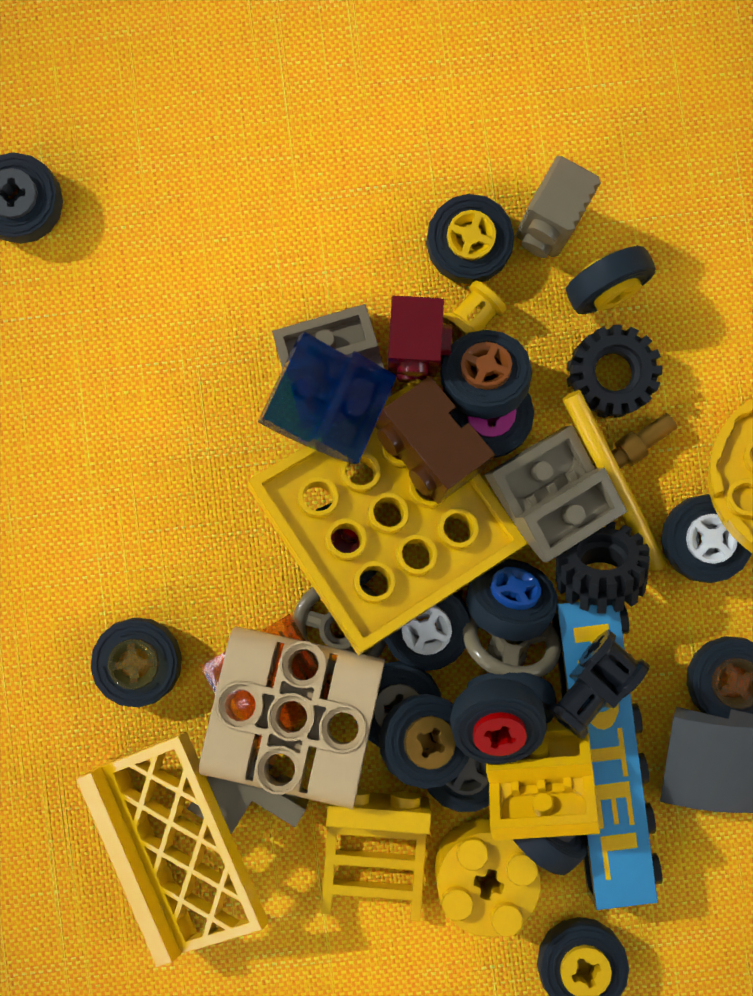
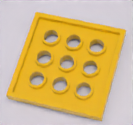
M415 382L247 480V487L358 656L528 544L480 474L437 504L435 500L428 501L418 495L409 477L410 469L402 460L393 457L382 446L378 439V430L376 428L382 409L416 386ZM352 463H364L372 470L373 480L365 485L355 484L347 477L346 468ZM310 488H322L330 494L332 504L325 510H313L305 504L303 499L304 493ZM381 503L394 505L400 512V523L392 527L380 524L374 516V508ZM452 518L462 520L469 528V539L465 542L450 540L445 534L444 522ZM338 529H350L359 538V548L351 553H342L333 546L331 535ZM410 544L422 546L429 555L428 566L422 569H414L408 566L402 556L403 548ZM369 570L382 573L388 584L386 593L380 596L368 595L360 586V576Z

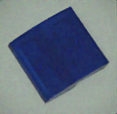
M304 331L298 336L257 422L321 453L357 464L361 459L397 375L355 351L346 356Z

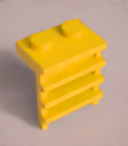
M358 788L353 809L328 804L321 914L331 915L332 895L411 901L410 921L420 922L427 834L430 835L431 809L428 797L412 792L373 793ZM337 835L415 840V855L336 849ZM335 865L411 870L413 871V884L334 879Z

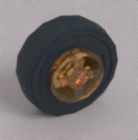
M724 636L707 642L694 653L687 668L686 685L693 704L701 713L729 719L731 709L753 714L752 641L742 637ZM725 673H727L729 676L727 679V684L722 687V684H724L725 682Z

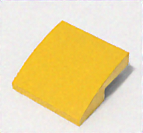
M547 723L543 742L531 755L511 763H486V773L489 781L490 831L493 841L600 834L588 726L586 727L588 735L582 740L560 723Z

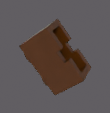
M429 376L384 407L376 428L378 430V439L385 450L392 456L398 455L410 469L409 477L418 491L425 496L430 494L435 502L439 504L484 471L495 454L470 423L460 428L450 415L456 406L433 378Z

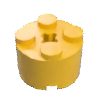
M478 817L468 820L467 823L460 825L456 829L453 828L441 840L435 856L434 871L438 896L445 915L462 930L477 936L509 937L520 931L522 925L533 913L539 900L541 884L536 863L526 856L513 839L493 841L489 817ZM488 869L494 870V877H488L486 881L478 880L477 876L485 877Z

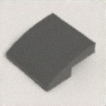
M676 707L660 802L713 812L753 813V714L731 709L729 719Z

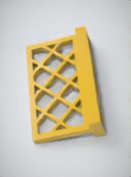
M187 731L123 757L120 755L105 761L76 778L156 967L172 963L182 953L261 931L269 923L207 777L199 774L200 761ZM175 749L183 768L181 779L161 769L165 753ZM152 758V759H151V763L145 761V760H148V759ZM127 767L146 776L142 793L135 790L127 772ZM156 783L176 793L171 810L152 800ZM186 799L199 805L204 816L201 827L181 816ZM147 813L167 824L162 840L155 837L148 821ZM176 830L197 841L192 857L172 846ZM206 846L220 854L225 865L222 874L201 863ZM167 860L187 871L182 887L175 883L167 865ZM197 877L217 888L213 904L192 893ZM226 895L241 902L247 916L246 919L238 920L222 910ZM187 907L208 919L203 932H196Z

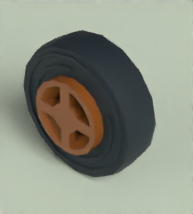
M482 330L470 332L454 341L451 345L450 356L444 355L440 377L443 392L456 406L457 410L470 417L490 419L502 417L518 408L529 392L532 368L528 353L518 340L503 332ZM493 375L491 380L484 381L486 376Z

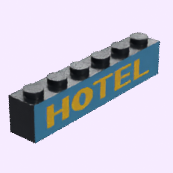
M579 599L573 604L566 600H557L556 613L552 624L561 642L558 670L562 698L575 683L569 675L579 664V659L588 646L600 634L610 630L616 635L615 642L625 650L623 634L629 633V618L625 605L623 611L616 613L613 606L609 605L605 614L597 613V605H590L588 611L579 609ZM629 694L614 709L603 707L588 725L600 834L583 835L587 845V854L583 859L587 894L596 910L658 903L656 884H662L663 881L660 860L657 853H651L649 834H655L656 832L655 816L651 804L645 803L642 784L649 783V769L644 753H638L636 734L642 733L643 730L642 717L638 704H632L631 694Z

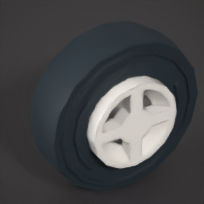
M709 494L687 498L672 509L664 522L661 537L664 555L674 570L689 580L705 583L728 580L744 568L752 555L724 527L715 511ZM697 532H699V533L702 535V536H701V541H702V543H701L699 546H698V544L700 543V542H699V534H698Z
M456 592L417 617L418 619L428 617V619L422 621L414 619L384 639L395 658L403 664L418 667L422 671L442 669L458 659L466 649L463 640V628L470 622V614L462 597Z

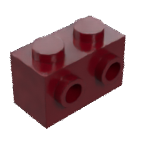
M392 295L388 374H397L398 382L411 384L415 382L419 384L427 376L436 377L444 355L450 356L452 325L443 324L444 298Z

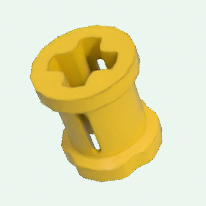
M477 280L471 283L469 286L470 293L453 312H446L443 315V322L452 325V332L458 338L470 332L482 331L496 315L502 316L507 310L501 298L488 286ZM477 307H480L479 313L469 321V315Z

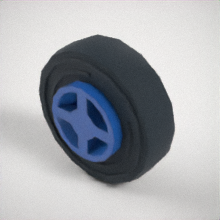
M506 559L469 583L466 604L470 616L479 627L493 636L509 641H528L542 635L550 625L556 613L558 596L553 583L542 571L528 563Z

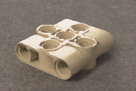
M235 626L231 632L201 753L199 774L262 788L271 794H288L353 809L385 659L365 654L358 656L356 652ZM280 643H283L284 646L279 660L274 686L272 687L271 685L279 655ZM304 650L312 651L317 656L319 662L316 674L308 680L297 678L292 670L294 657ZM332 655H337L328 699H325L323 696ZM241 690L250 692L256 702L255 711L247 720L237 718L231 709L233 696ZM290 701L300 703L307 713V721L299 731L286 729L280 719L283 706ZM337 713H348L356 719L358 733L354 740L340 742L332 736L330 722ZM260 735H262L258 756L255 764L254 776L250 777L259 742ZM312 747H315L316 753L308 790L302 789ZM275 754L287 755L293 761L295 774L291 781L279 782L270 775L269 762Z

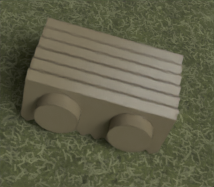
M556 156L527 207L515 234L518 239L522 240V247L540 258H547L548 255L550 257L559 256L600 186L599 176L563 156Z

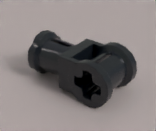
M610 630L604 631L588 646L579 659V664L569 675L575 683L558 704L552 702L546 709L563 727L582 740L588 735L586 727L603 707L614 709L624 697L629 695L641 683L650 667L643 659L635 660L615 642L616 635Z

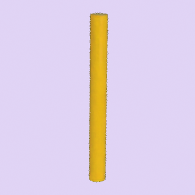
M581 390L566 395L562 400L596 467L606 469L627 510L621 516L626 526L631 528V536L639 533L643 537V544H648L650 556L649 571H657L666 566L667 561Z

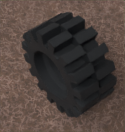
M613 325L610 329L602 327L593 334L588 335L571 354L573 357L568 362L566 370L570 371V376L566 379L568 387L572 386L574 391L581 390L590 410L597 412L598 417L606 418L613 416L617 418L632 413L647 404L652 399V393L656 392L660 386V382H657V377L662 375V365L657 366L656 359L661 356L658 349L651 351L648 345L652 340L647 335L642 339L637 336L638 329L630 327L628 330H622V325ZM616 354L623 357L629 363L631 380L624 389L618 391L608 390L598 382L595 369L598 360L602 356Z
M610 522L606 527H602L556 557L557 589L560 594L566 592L565 600L570 604L579 599V609L585 611L589 610L590 605H597V613L606 614L607 606L612 605L616 613L624 610V601L632 607L638 603V596L643 597L646 591L650 560L648 544H643V537L639 533L631 536L630 527L623 525L620 530H616L615 522ZM592 563H607L614 565L617 568L610 570H599L591 568L587 565Z

